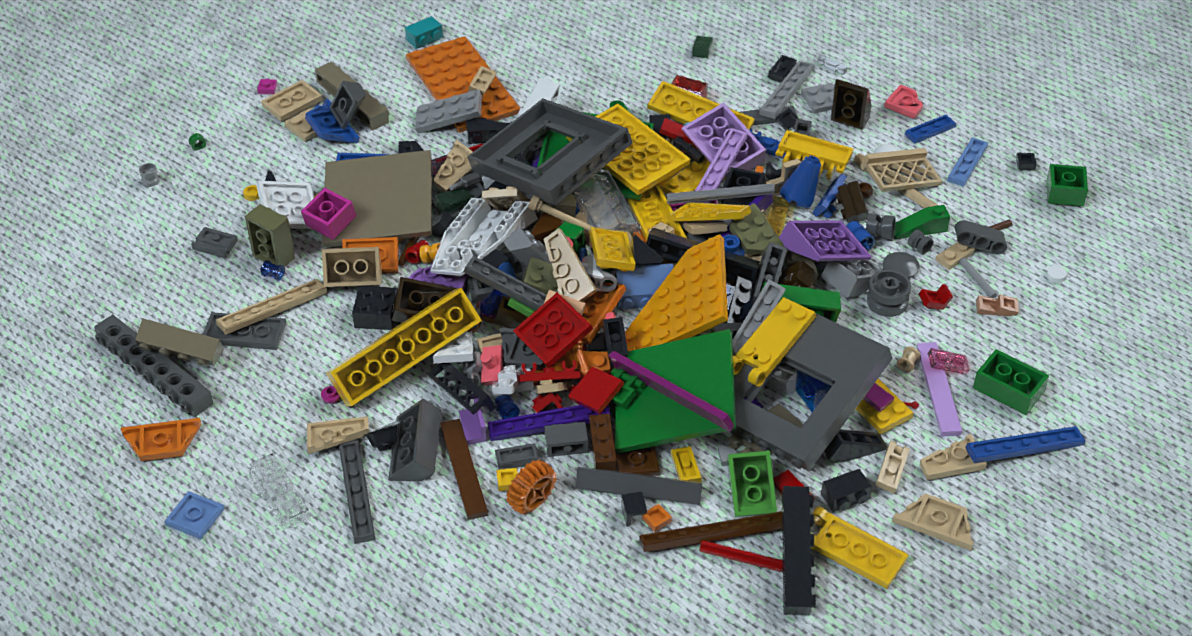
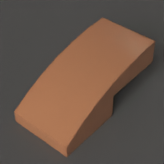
M1000 294L997 299L978 295L976 299L977 314L1012 316L1019 313L1017 298Z

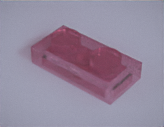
M933 348L928 352L931 368L960 374H967L970 370L966 355Z

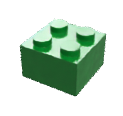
M1050 164L1046 179L1047 203L1084 206L1088 193L1087 167Z

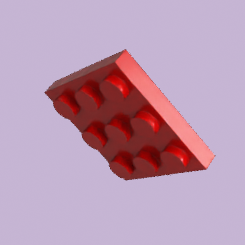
M555 293L516 327L513 332L549 368L594 328L560 294Z

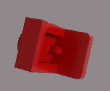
M942 284L937 291L922 289L918 294L923 305L929 309L944 310L953 298L952 293L945 284Z
M547 392L545 395L539 394L532 400L533 404L530 406L535 413H538L551 402L557 409L563 408L561 405L563 401L556 392L554 394Z

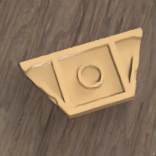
M925 493L916 502L906 506V510L893 516V523L970 551L973 548L974 543L970 536V523L967 521L968 513L967 509L963 506Z

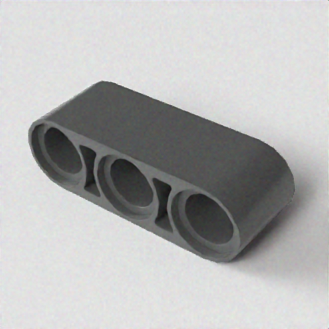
M966 220L955 224L958 243L993 254H1002L1006 251L1007 244L1002 231Z

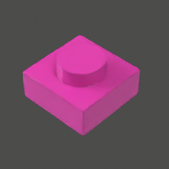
M260 79L257 88L258 94H275L277 80Z

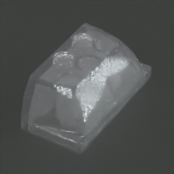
M600 169L572 192L579 204V209L584 213L589 225L595 228L636 233L641 229L609 170Z

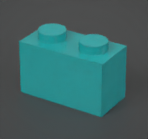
M433 16L406 26V40L415 49L443 38L442 24Z

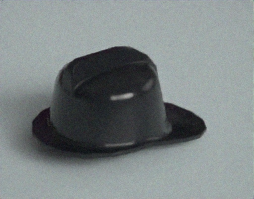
M402 420L387 424L363 435V437L367 436L373 448H378L379 451L389 450L392 448L393 443L397 441L396 426Z

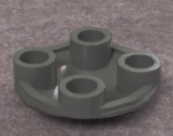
M904 252L888 254L882 262L883 270L899 271L906 275L909 280L918 273L920 268L918 260Z

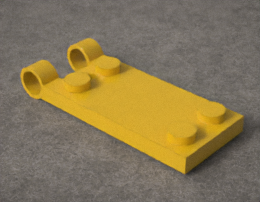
M783 297L738 353L733 356L734 375H737L744 364H747L754 368L748 375V382L757 387L763 385L768 375L817 317L815 312Z
M816 507L811 513L814 514V524L823 528L817 536L814 535V547H811V549L888 589L907 561L909 554L832 515L824 508Z

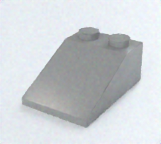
M869 260L829 261L821 277L827 281L826 283L829 286L838 289L842 296L850 298L859 296L869 290L868 286L871 276L882 269Z

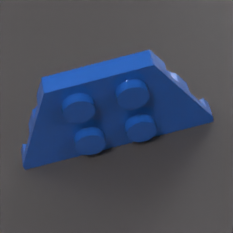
M329 99L324 100L323 105H317L313 110L306 113L305 120L320 139L359 143L360 137L349 124L345 129L341 128L329 109L331 105Z

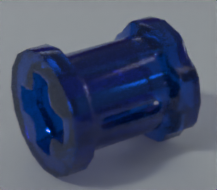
M265 260L260 272L262 276L266 277L268 275L280 281L285 274V266L281 264L275 265L271 261Z

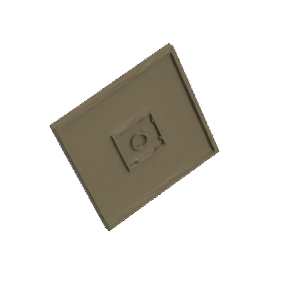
M431 150L326 162L324 188L352 201L357 216L334 240L322 234L323 248L342 246V239L385 237L403 239L432 235Z

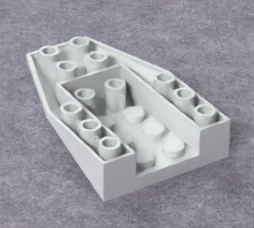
M471 198L444 232L430 270L431 273L462 276L465 274L463 271L472 256L482 260L495 249L500 251L506 246L503 242L518 227L525 230L538 219L535 211L528 209L530 202L515 201L508 211L491 210L489 204L483 198Z

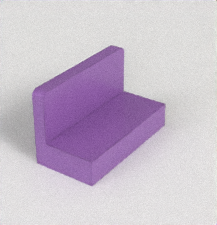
M481 408L474 415L467 409L460 410L459 417L467 444L486 442V427Z

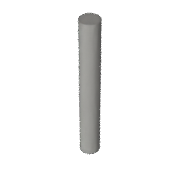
M962 258L959 263L990 298H996L997 293L965 258Z

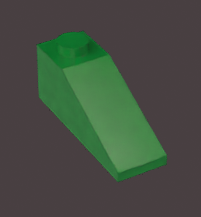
M945 205L926 207L897 221L894 238H908L915 230H920L924 235L947 232L950 215Z

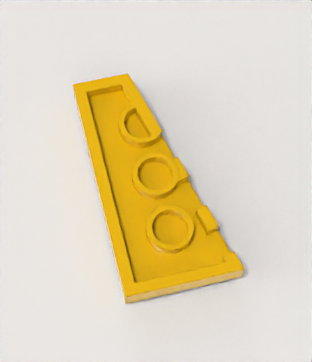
M688 202L669 214V221L726 219L739 221L750 214L751 209L749 205Z

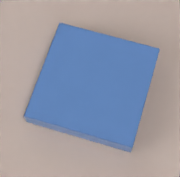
M188 491L164 522L168 527L202 539L224 511L225 507L223 504Z

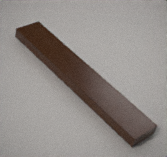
M460 419L441 422L440 428L467 520L488 516V510Z

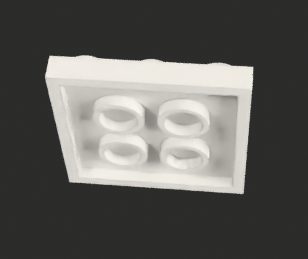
M258 181L256 186L260 202L263 206L286 216L289 220L290 228L311 229L305 225L301 210L314 198L310 183Z

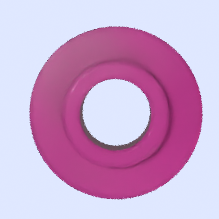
M334 386L325 387L321 391V398L326 403L333 404L340 399V395Z

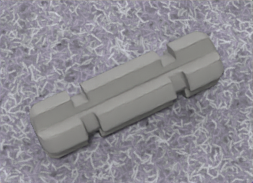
M821 54L817 58L818 64H824L825 67L834 71L838 70L837 72L840 74H844L847 71V65L840 64V62L829 57L827 58V56Z

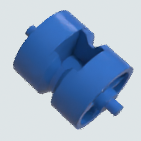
M852 221L848 223L846 227L869 252L874 246L875 238L859 222Z

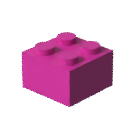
M324 188L301 210L306 226L332 240L357 216L352 201L327 188Z

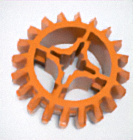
M533 460L530 464L527 463L525 468H521L518 474H515L516 477L514 480H511L512 484L508 487L509 491L506 494V501L514 511L526 515L529 511L532 512L552 494L551 491L555 488L554 483L557 479L555 470L548 463Z

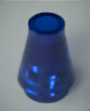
M493 289L491 293L480 301L479 308L481 312L487 316L495 314L503 293Z

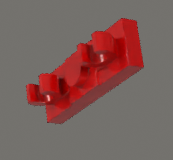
M575 360L572 361L573 366L571 368H566L565 361H562L561 367L564 371H555L554 367L543 368V372L534 373L537 369L536 363H533L531 371H527L525 363H522L521 369L525 374L519 375L520 382L580 378V371H574L577 366Z

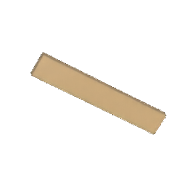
M315 279L218 318L216 323L226 335L327 293V288L318 279Z

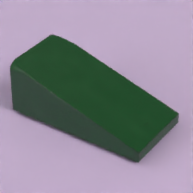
M697 35L692 47V57L708 59L713 37Z

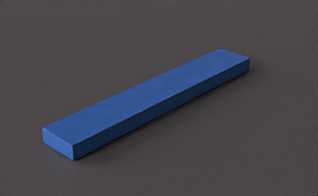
M1077 426L971 442L966 444L965 449L973 463L1078 447L1084 445L1086 441Z

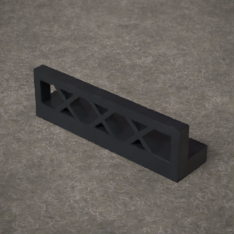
M439 363L427 374L432 381L473 415L483 406L490 412L496 408V405L486 392L450 363ZM442 370L445 372L444 376L436 377ZM453 380L455 382L454 386H448V381ZM459 390H465L467 392L466 395L458 396ZM478 398V401L471 407L469 405L470 399Z

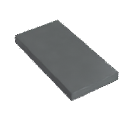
M211 312L203 335L219 339L224 346L277 350L287 322L286 318L268 317L225 335L217 326L216 319L228 314Z

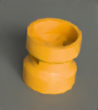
M440 243L420 247V258L424 264L434 261Z

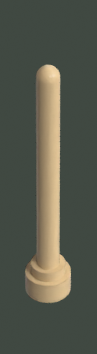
M533 195L528 205V209L532 211L541 210L565 222L583 227L586 232H590V228L593 227L542 203L543 201Z

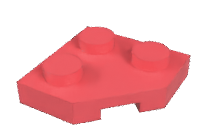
M900 84L885 101L884 107L915 119L922 111L923 104L918 100L916 90Z

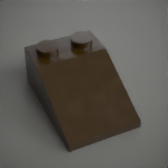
M836 79L831 121L863 130L870 119L871 113L869 88Z
M400 277L391 321L403 323L457 288Z

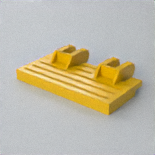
M787 130L778 145L775 155L783 157L784 153H786L782 163L799 159L801 162L805 157L815 156L821 163L819 177L825 169L828 170L826 179L830 180L834 172L843 174L854 148Z

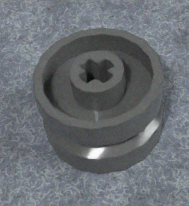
M881 270L873 274L869 280V291L867 293V305L876 314L885 317H894L905 312L911 292V281L908 277L895 270Z

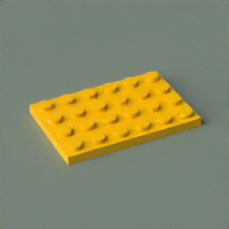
M616 104L595 116L628 128L632 144L603 168L637 195H640L690 164L689 157L621 105ZM566 136V139H568L569 141L573 140L572 138Z

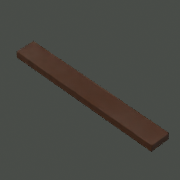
M782 511L644 534L639 536V542L643 552L701 543V541H713L782 529Z

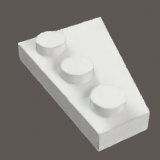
M472 331L464 332L441 347L433 356L434 364L473 361Z

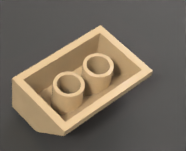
M379 247L322 249L324 287L381 285L382 266Z

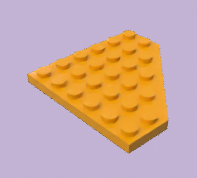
M721 234L691 247L681 257L625 331L628 351L687 339L728 321L724 238Z

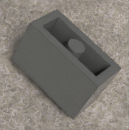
M585 422L544 426L547 457L588 453V437Z

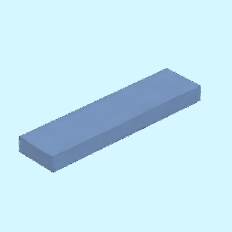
M972 137L948 176L947 182L964 187L987 149L988 142Z

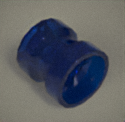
M502 394L495 399V409L500 412L499 415L502 419L517 417L520 414V409L514 403L511 395Z

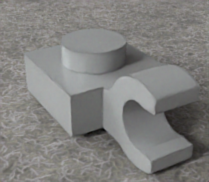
M475 351L473 353V361H463V374L471 381H474L477 386H480L482 384L481 376L479 375L482 369V361L480 360L482 354Z

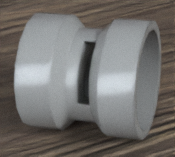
M145 163L139 167L141 181L144 186L153 187L159 183L160 180L155 164Z

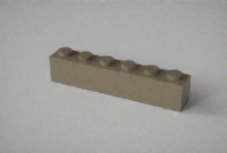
M332 61L315 69L316 81L333 97H335L342 81L355 82ZM365 90V99L362 101L355 116L373 131L389 123V110Z

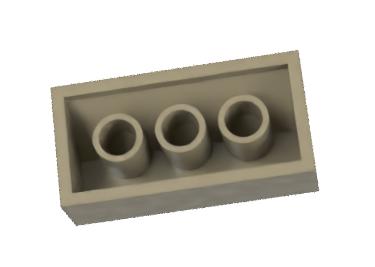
M144 318L141 321L135 339L139 348L143 350H158V353L161 355H176L178 359L187 362L194 360L197 361L198 365L208 367V365L215 366L224 350L220 340L217 338Z

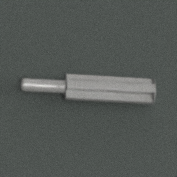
M476 172L470 173L460 178V182L451 185L449 188L451 191L462 186L466 188L481 181L483 175Z

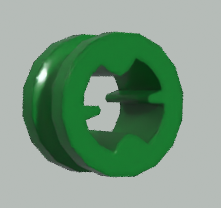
M200 133L191 135L188 140L190 146L195 151L206 146V140Z

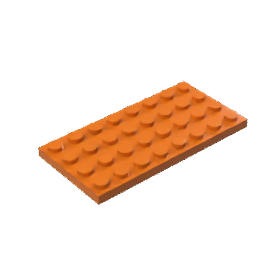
M466 36L406 54L407 61L436 101L467 93L469 85L480 67L483 66L490 69ZM495 76L493 82L483 95L480 117L498 121L518 114L520 107ZM466 120L453 124L459 133L466 131Z

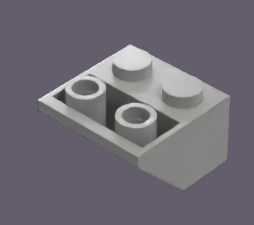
M518 227L503 242L509 251L526 266L531 257L552 264L549 261L546 247L539 240L534 239L535 237L529 230L524 231Z

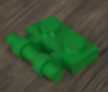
M613 368L611 374L626 383L610 402L625 409L637 395L634 388L644 389L646 383L636 375H629L624 369Z

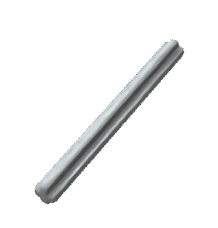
M771 183L668 193L667 203L676 204L770 195L775 193V187Z

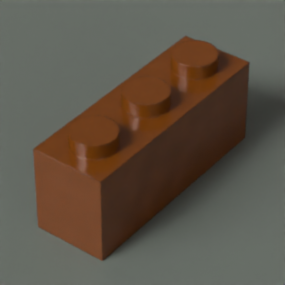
M610 414L589 415V432L594 469L616 471V455Z

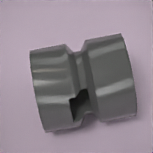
M869 213L866 230L874 238L880 235L882 239L892 240L895 233L896 217L891 215L881 217L880 214Z

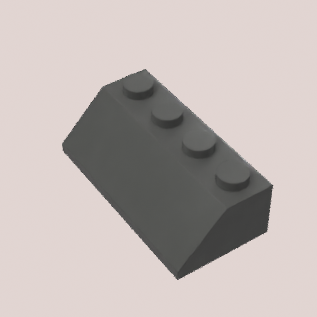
M421 399L396 418V421L402 420V422L396 426L397 441L393 443L389 481H423L431 477L435 472L441 409L425 399Z

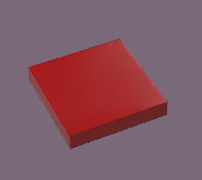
M591 367L568 397L571 401L601 414L624 383L619 378Z

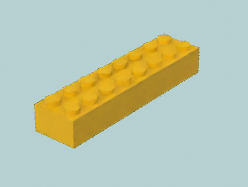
M454 289L327 371L326 375L345 405L353 406L482 320L463 289Z

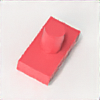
M502 345L483 347L482 355L480 356L482 361L481 383L483 386L498 383V373L503 370L504 350Z

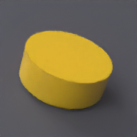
M256 185L247 186L243 190L246 200L255 201L259 199Z

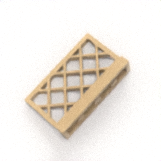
M925 148L866 154L860 166L863 172H869L881 192L937 186L942 183L941 178L926 158L928 152ZM914 170L919 171V172L923 173L924 175L922 176V175H920V174H918V173H916V172H913V171H914ZM899 171L909 175V177L900 174ZM884 173L893 176L894 179H892V178H890V177L884 175ZM925 175L932 177L934 180L925 177ZM913 177V178H916V179H918V180H920V181H915V180L910 179V178ZM896 178H897V179H900V180H902V181H904V182H906V183H901V182H899V181H896ZM882 180L890 183L891 185H884Z

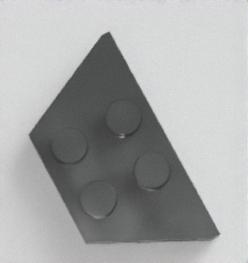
M500 328L504 361L507 366L515 365L516 367H521L522 363H525V368L533 369V363H536L537 369L543 370L546 367L515 335L514 329Z

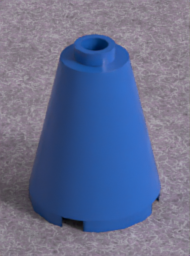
M810 155L802 160L781 187L779 193L782 198L790 203L792 200L797 202L796 206L809 208L812 206L821 163L817 157Z

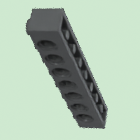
M112 314L94 326L95 338L99 344L106 345L112 354L116 353L124 364L128 363L135 373L142 374L147 383H153L160 393H165L172 403L179 404L186 414L190 413L196 417L214 404L211 391L168 357L159 354L158 350L151 349V351H146L139 348L135 341L137 333Z

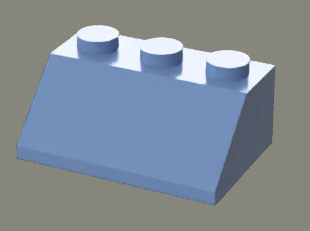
M673 264L636 265L634 271L628 270L627 272L616 269L617 284H623L627 289L617 303L618 309L644 307L672 271Z

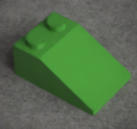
M770 451L728 454L727 467L735 517L777 512Z

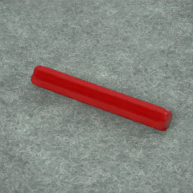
M701 541L699 551L779 572L783 570V560L708 541Z

